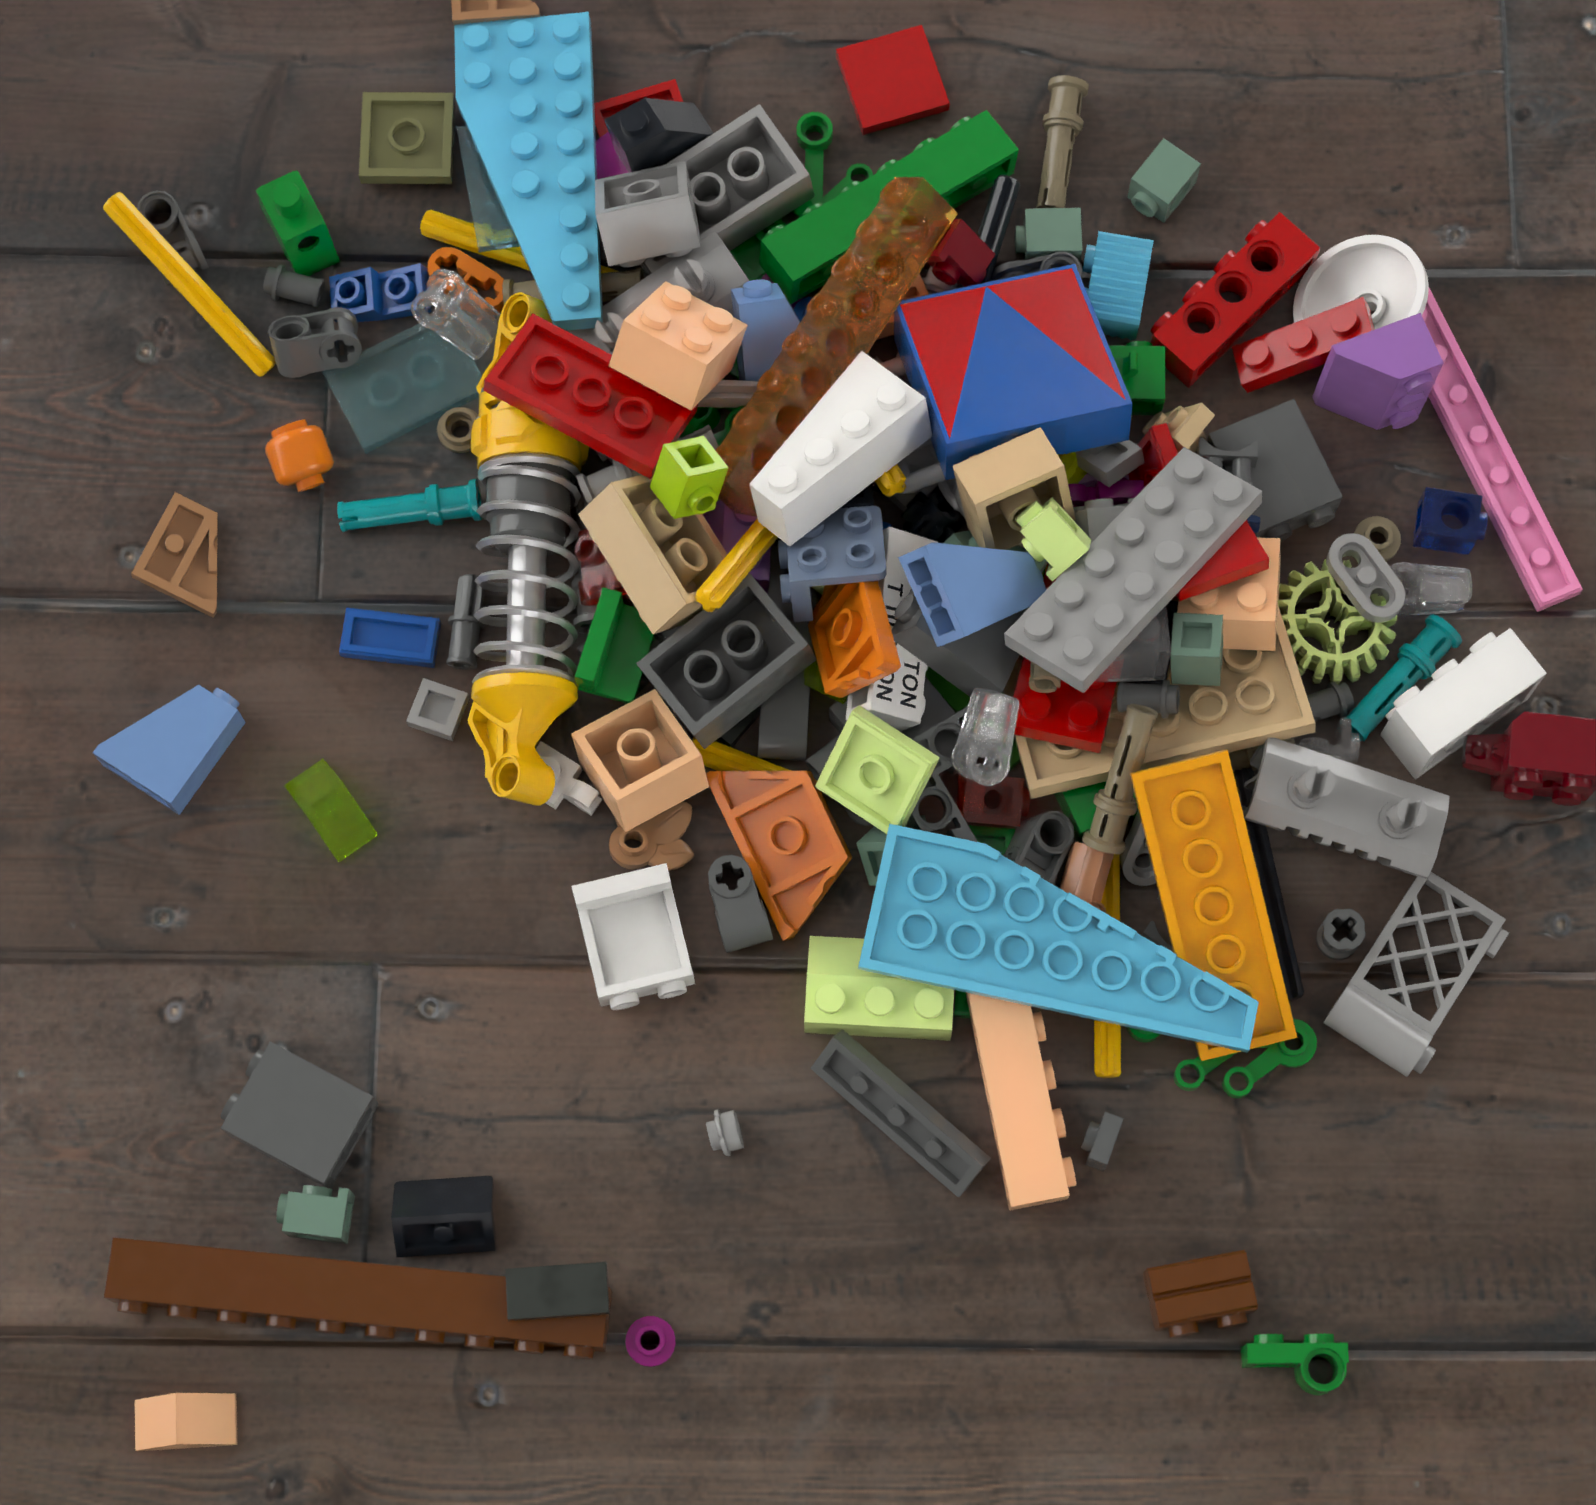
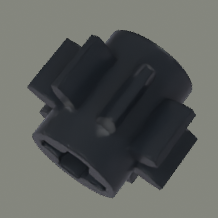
M920 491L906 505L907 509L901 514L907 520L903 525L905 532L928 538L938 543H944L953 533H956L961 528V524L957 522L960 512L955 510L940 492H935L927 498Z

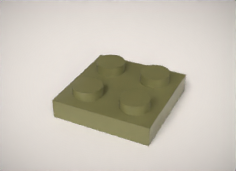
M363 92L359 161L361 184H452L455 125L454 93Z

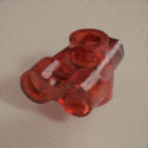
M587 528L579 531V539L575 545V555L581 562L582 580L578 582L581 604L584 606L598 605L603 587L622 592V595L627 594L622 584L615 577L612 568L599 547L590 537Z

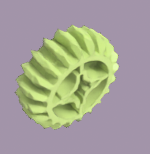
M1326 559L1322 564L1321 571L1310 561L1305 564L1304 575L1293 570L1287 578L1289 585L1279 584L1278 606L1295 660L1299 662L1300 676L1308 668L1314 671L1312 676L1314 684H1319L1324 674H1329L1330 681L1339 684L1342 680L1343 672L1351 682H1356L1361 676L1360 669L1371 674L1377 667L1375 659L1385 660L1389 653L1385 644H1392L1396 637V633L1388 627L1396 623L1397 615L1393 619L1382 623L1371 622L1365 619L1355 607L1348 605L1342 599L1341 593H1345L1329 573ZM1350 560L1343 562L1346 567H1352ZM1322 591V598L1318 608L1307 609L1305 614H1295V606L1303 598L1312 593ZM1377 594L1370 596L1373 604L1377 606L1386 605V599L1383 596H1378ZM1328 610L1330 616L1336 618L1335 622L1338 620L1341 622L1336 633H1334V628L1328 626L1329 622H1323ZM1359 630H1369L1368 639L1362 646L1353 651L1342 653L1345 636L1356 635ZM1303 637H1313L1318 640L1322 645L1323 651L1310 645Z

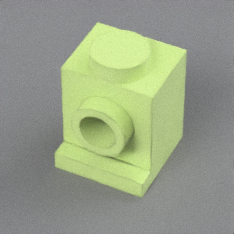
M1053 497L1043 506L1036 500L1015 519L1022 527L1020 532L1025 538L1021 542L1028 553L1038 562L1046 559L1049 563L1046 575L1052 582L1090 548L1091 539Z

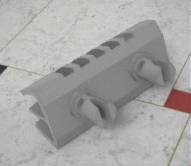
M714 231L700 241V247L693 248L686 255L675 257L602 307L603 323L597 320L595 328L568 330V332L612 355L623 320L665 281L687 289L693 296L714 307L725 309L733 316L731 289L742 288L743 284L748 282L749 279L717 232Z
M1267 738L1263 745H1259L1250 760V764L1259 770L1258 774L1246 781L1244 785L1245 788L1253 791L1249 806H1241L1245 820L1278 831H1285L1287 827L1290 834L1302 839L1308 838L1310 834L1315 843L1323 846H1330L1333 841L1338 851L1352 854L1356 850L1360 858L1369 861L1377 860L1384 866L1420 878H1429L1437 858L1448 815L1449 795L1277 738Z

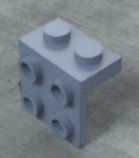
M877 506L840 508L793 545L788 546L782 540L778 541L780 569L789 570V574L780 575L782 603H792L794 622L813 621L811 587L878 581L884 579L887 575L881 509Z

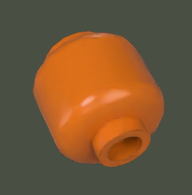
M306 419L286 424L270 432L273 439L266 444L265 452L278 484L282 486L296 485L298 492H303L325 483L322 475L333 467L334 459L320 427L308 425Z

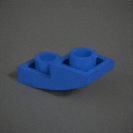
M421 263L378 273L372 267H367L329 277L331 308L342 307L350 310L355 314L358 322L388 320L431 312L429 274L427 268Z

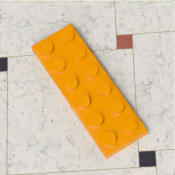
M1228 750L1130 773L1173 952L1177 954V957L1203 972L1207 971L1259 1002L1250 1049L1297 1038ZM1195 1041L1201 1061L1241 1052Z

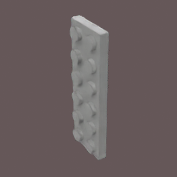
M1183 447L1090 544L1089 550L1067 568L1004 633L1005 646L1084 693L1262 504V491Z

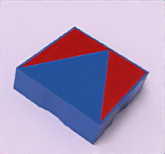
M1075 264L894 302V341L911 387L926 398L932 431L930 439L945 480L955 478L953 465L1040 427L1057 454H1068L1129 440L1132 401Z

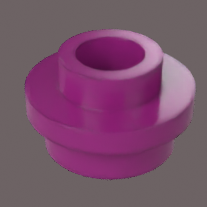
M645 1316L636 1320L630 1326L626 1334L625 1343L630 1357L636 1363L645 1367H656L665 1363L672 1356L676 1339L672 1327L665 1320L656 1316ZM647 1332H655L660 1337V1343L654 1350H646L641 1346V1338Z

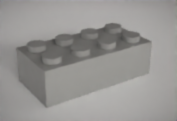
M760 104L667 163L671 164L686 160L700 241L716 231L729 251L815 197L810 174ZM665 254L650 257L640 265L647 276H649L675 257H667Z

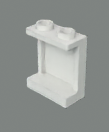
M666 863L572 886L601 1007L610 1005L611 1010L630 1008L640 1003L639 997L658 993L660 999L676 997L687 992L686 986L695 984Z

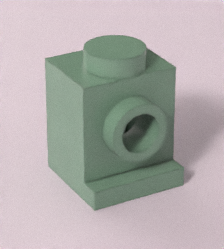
M303 1185L302 1193L288 1191V1194L281 1193L277 1206V1223L283 1224L282 1232L288 1237L348 1244L355 1195L350 1189L339 1188L338 1197H332L333 1190L330 1188Z

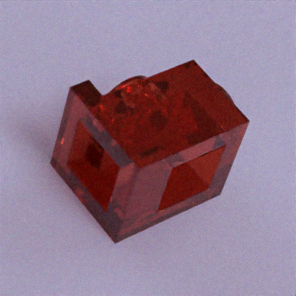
M960 772L957 807L966 822L1020 827L1021 817H1027L1029 812L1030 793L1028 788H1023L1024 778ZM990 790H995L1000 796L999 804L995 808H988L984 803V796Z

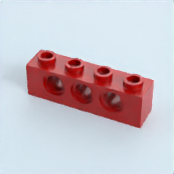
M1281 212L1269 223L1265 220L1258 222L1246 236L1245 241L1247 244L1237 254L1233 250L1227 252L1216 264L1213 270L1216 274L1207 283L1204 284L1201 280L1195 283L1182 299L1184 305L1174 314L1167 311L1152 326L1150 330L1153 334L1151 343L1153 346H1165V367L1188 388L1296 285L1317 259L1321 248ZM1264 261L1273 270L1261 272L1255 269L1252 263ZM1231 291L1238 294L1242 300L1236 303L1227 302L1220 294ZM1202 322L1209 327L1210 331L1199 334L1192 331L1188 324Z

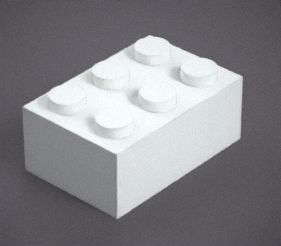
M1511 628L1498 637L1493 632L1486 634L1470 647L1471 653L1460 664L1455 659L1448 661L1431 675L1433 680L1422 691L1417 686H1413L1393 702L1395 707L1386 714L1385 717L1388 719V722L1380 736L1415 780L1461 748L1467 735H1479L1527 701L1547 674Z

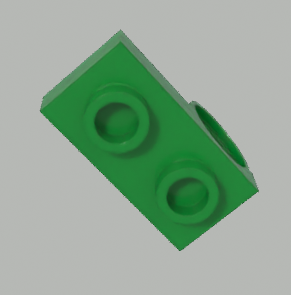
M1324 1333L1304 1335V1343H1284L1283 1334L1254 1335V1343H1247L1241 1347L1242 1368H1294L1295 1379L1301 1389L1312 1395H1324L1339 1387L1345 1379L1347 1364L1349 1363L1348 1343H1334V1334ZM1313 1357H1321L1331 1365L1333 1374L1328 1384L1317 1383L1310 1377L1308 1364Z

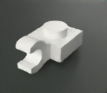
M541 741L536 751L543 761L552 768L555 774L554 791L546 804L556 810L564 798L592 816L602 801V798L598 797L599 791L587 783L577 780L582 772L579 764Z

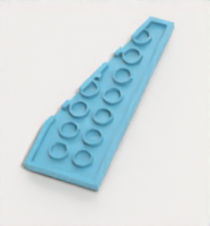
M589 12L454 25L455 88L458 109L487 170L488 177L509 225L516 236L523 257L531 270L552 323L566 331L595 328L597 320L603 323L600 235L595 215L597 162L592 36Z
M889 824L859 961V970L1242 1052L1250 1050L1259 1003L1257 1000L1207 971L1203 972L1177 957V954L1162 945L1158 946L1136 933L1137 931L1072 893H1067L1041 878V875L1001 855V852L987 844Z

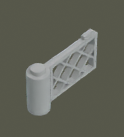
M1433 872L1426 879L1416 877L1323 1024L1405 1077L1412 1070L1421 1074L1436 1052V1049L1429 1045L1433 1035L1482 957L1486 954L1493 959L1507 938L1509 932L1501 928L1506 919ZM1424 884L1442 896L1445 911L1421 914L1417 894ZM1453 903H1455L1461 908L1454 909ZM1410 907L1413 917L1403 918ZM1473 915L1488 924L1489 928L1483 938L1463 941L1457 917ZM1448 919L1454 943L1430 947L1424 923ZM1415 925L1421 949L1397 953L1392 933L1396 928ZM1386 944L1388 955L1378 957ZM1476 948L1468 960L1466 950ZM1456 951L1461 967L1459 976L1439 980L1433 955ZM1424 957L1430 982L1406 986L1400 961ZM1391 963L1397 988L1380 990L1364 980V977L1372 966ZM1452 986L1444 998L1441 988ZM1428 990L1433 991L1437 1011L1430 1021L1412 1011L1408 994ZM1399 996L1401 1003L1392 997Z

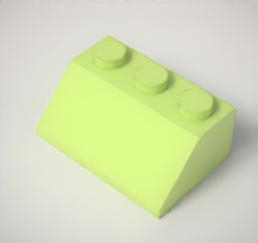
M810 936L804 1033L837 1034L843 1029L849 1035L950 1041L953 1026L954 990L859 970L858 966L864 943L862 938Z

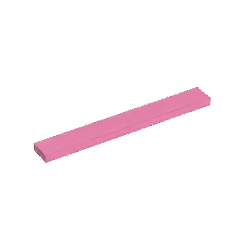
M1429 288L1428 299L1422 317L1444 364L1428 397L1536 611L1539 612L1579 595L1583 589Z

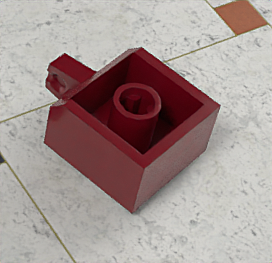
M1524 711L1510 723L1503 734L1467 735L1463 743L1462 768L1491 775L1490 791L1504 792V797L1508 799L1530 800L1535 795L1552 797V802L1558 805H1579L1581 801H1587L1596 790V719Z

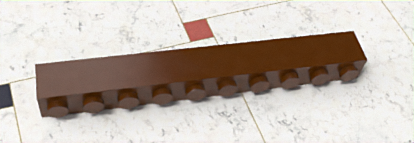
M114 1237L104 1298L113 1303H118V1312L147 1315L148 1306L167 1308L166 1316L179 1319L196 1320L197 1312L201 1311L217 1313V1322L245 1325L247 1316L266 1318L265 1326L278 1329L295 1330L296 1321L316 1323V1332L344 1335L346 1326L365 1328V1336L371 1338L392 1340L395 1339V1331L415 1333L414 1341L444 1344L445 1336L465 1338V1347L478 1349H494L495 1341L514 1343L515 1352L527 1354H543L544 1346L564 1348L563 1356L577 1359H593L594 1351L606 1352L610 1314L509 1321L507 1316L506 1276ZM608 1287L609 1309L611 1310L612 1290Z

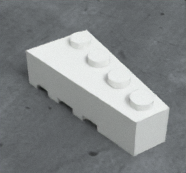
M861 351L749 484L758 522L788 546L793 545L882 476L884 472H887L932 437L926 398Z

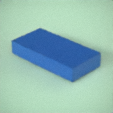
M346 607L339 654L345 658L434 668L441 629L440 618Z

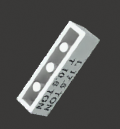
M888 527L883 530L887 575L884 579L878 580L892 631L897 620L894 617L895 610L911 590L898 557L932 542H938ZM895 642L901 667L897 672L849 694L846 720H848L852 710L860 705L898 731H903L920 724L926 706L923 692L925 672L928 666Z

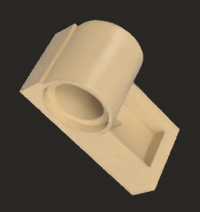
M1203 403L1185 408L1178 406L1171 412H1159L1154 415L1144 426L1142 432L1146 434L1151 426L1167 423L1177 452L1179 453L1185 447L1195 453L1199 438L1202 437L1206 440L1203 430L1214 418L1215 414Z

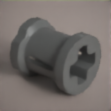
M1334 909L1326 916L1317 930L1316 943L1318 949L1330 959H1347L1355 953L1365 938L1364 919L1353 909ZM1343 926L1349 931V934L1338 942L1332 935L1335 930L1337 931Z

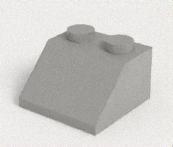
M686 160L595 180V215L608 266L620 264L622 267H633L642 264L650 257L664 254L667 257H680L690 253L693 248L700 247L699 227Z

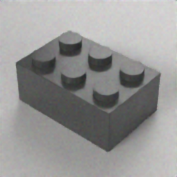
M749 573L721 608H715L713 612L702 610L636 664L695 739L706 749L815 662L816 657L806 640Z

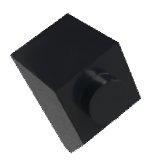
M644 98L604 119L615 152L628 172L665 165L714 134L696 105L688 102Z

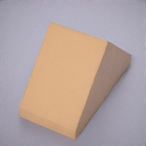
M171 1393L135 1400V1451L237 1445V1400L235 1393Z

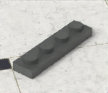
M843 1029L833 1036L810 1068L958 1198L968 1189L990 1161L991 1157Z

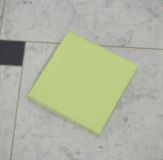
M859 705L852 710L815 787L887 834L889 824L905 827L940 757Z

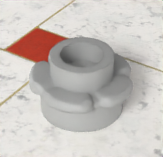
M719 1109L714 1110V1120L706 1122L713 1151L722 1149L725 1156H731V1151L744 1148L737 1115L734 1110L720 1113Z

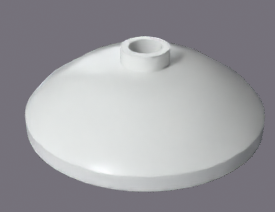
M1363 235L1345 240L1323 253L1304 274L1294 297V323L1360 297H1364L1369 305L1370 312L1376 310L1371 315L1375 329L1418 313L1422 315L1429 292L1426 270L1416 253L1405 243L1395 238L1383 235Z

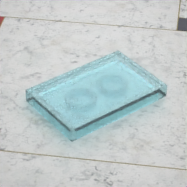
M447 310L363 351L359 360L352 366L322 371L365 454L441 417L452 408L461 407L479 398L476 387L482 377Z

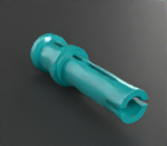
M470 479L467 485L440 488L438 484H430L429 487L425 488V492L351 502L342 501L337 504L338 518H342V521L339 522L342 532L352 529L429 520V523L435 526L443 525L445 520L472 517L474 521L483 520L476 512L482 505L481 491L477 479Z
M1430 614L1425 619V628L1410 644L1404 643L1399 648V653L1397 654L1399 660L1371 688L1369 693L1348 716L1341 720L1342 726L1350 735L1359 741L1365 742L1368 735L1385 718L1386 714L1395 707L1393 702L1404 692L1412 688L1420 678L1427 679L1431 677L1436 671L1435 665L1451 648L1456 649L1462 644L1460 634L1446 620L1438 615Z

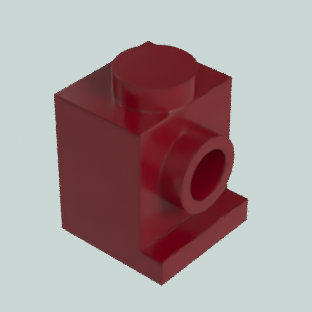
M932 219L910 254V257L915 262H927L932 267L933 275L941 282L948 285L961 284L963 287L980 284L986 276V269L996 254L962 219Z

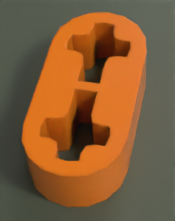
M443 247L436 250L430 256L427 270L432 285L439 292L482 317H493L502 312L504 307L502 289L504 279L498 273L453 247ZM453 263H456L458 274L463 277V280L450 273L445 278H442L440 267L443 265L449 268ZM473 284L485 291L493 286L496 298L486 297L481 302L478 291L473 287Z

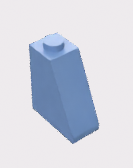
M751 280L744 283L742 288L731 289L733 317L748 325L737 354L739 380L783 381L787 388L785 406L820 401L835 383V380L778 283H771L768 280Z
M932 542L898 557L937 648L968 636L1030 607L1047 590L1043 582V576L1037 568L1033 557L1028 552Z
M197 685L102 742L96 747L93 754L104 767L180 815L246 722L237 709L240 703L235 698L217 687L211 693L202 686Z

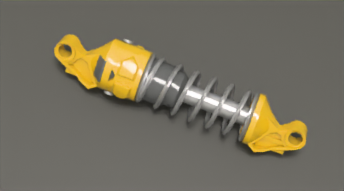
M518 292L509 297L500 314L493 360L483 373L476 387L479 393V415L474 420L471 431V452L477 456V478L486 485V503H483L476 512L490 523V536L482 538L476 544V547L485 555L508 558V570H491L481 573L475 579V582L483 589L494 592H508L507 605L483 607L474 614V617L482 624L507 627L506 641L480 643L473 652L481 659L506 662V665L488 668L479 672L474 677L471 692L473 703L467 721L475 740L484 752L485 778H488L494 794L498 797L540 806L549 800L554 791L555 774L552 768L540 757L535 749V745L553 721L572 707L578 699V687L574 679L577 667L569 657L561 652L571 647L579 635L575 627L562 617L574 610L579 601L575 591L564 582L576 574L580 564L576 556L565 547L575 541L580 532L577 522L571 517V509L578 504L581 497L574 484L577 482L576 475L580 474L581 466L587 461L589 446L483 391L485 378L532 313L552 323L543 300ZM569 525L571 531L566 538V526ZM558 553L568 559L570 567L564 574L552 578L546 575V559ZM508 579V583H495L488 580ZM554 587L566 593L570 600L567 606L551 613L545 611L546 589ZM507 614V618H499V617H491V616H488V615ZM553 622L565 628L569 634L567 640L550 648L545 647V623ZM490 650H506V653L491 652ZM550 657L564 663L568 668V672L544 666L545 658Z

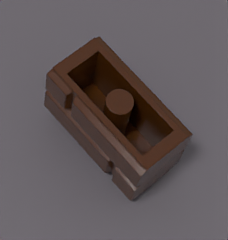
M1245 1249L1151 1267L1143 1272L1154 1328L1156 1332L1168 1329L1169 1338L1196 1334L1199 1332L1197 1324L1217 1320L1218 1329L1248 1323L1246 1314L1254 1313L1258 1309Z

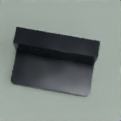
M474 1176L396 1182L394 1184L391 1214L396 1257L496 1251V1232L493 1215V1177Z

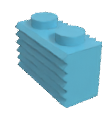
M1099 231L1096 246L1087 244L1082 272L1091 273L1089 288L1085 289L1104 335L1118 336L1121 339H1136L1154 240Z

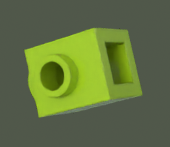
M705 436L663 444L650 488L673 519L703 514L715 509L729 467Z

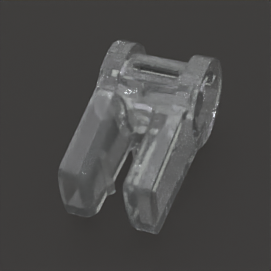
M438 269L433 272L428 279L427 290L417 294L411 303V312L422 326L431 329L474 360H478L486 353L493 342V338L497 335L498 321L501 313L468 286L458 274L451 270ZM451 285V290L448 294L443 293L446 287ZM432 305L436 306L434 311L428 314L429 308Z
M1399 562L1390 566L1402 582L1405 592H1407L1404 604L1397 616L1459 613L1464 609L1465 603L1471 599L1473 584L1469 569Z
M974 688L956 745L952 752V763L959 775L984 786L998 784L1007 776L1010 769V758L1019 710V700L1017 698L992 689ZM978 757H985L983 764H976ZM995 761L998 762V767L994 766Z

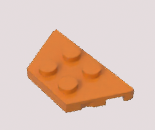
M878 581L824 585L822 597L814 609L813 621H809L808 628L824 692L828 695L843 698L897 672L901 664Z
M806 770L707 772L706 776L709 787L744 860L751 869L753 879L782 940L788 941L794 938L853 858L821 791L815 787L817 782L812 772Z

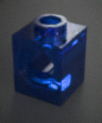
M1426 487L1418 501L1413 547L1469 555L1476 541L1484 540L1487 529L1488 513L1481 512L1482 495ZM1441 516H1456L1461 521L1463 528H1449L1443 523Z

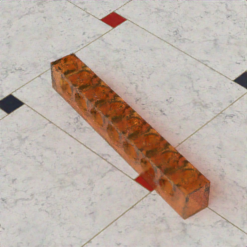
M894 177L883 188L878 204L870 216L858 226L856 237L846 253L834 263L831 276L820 293L810 300L807 306V313L796 330L786 337L782 344L781 353L772 367L760 377L757 383V390L746 407L736 414L732 421L731 430L721 445L715 449L729 467L718 498L735 514L757 517L749 484L861 351L868 354L958 214L924 177Z

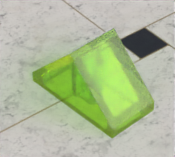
M321 759L284 785L338 862L378 836L344 783L324 759Z

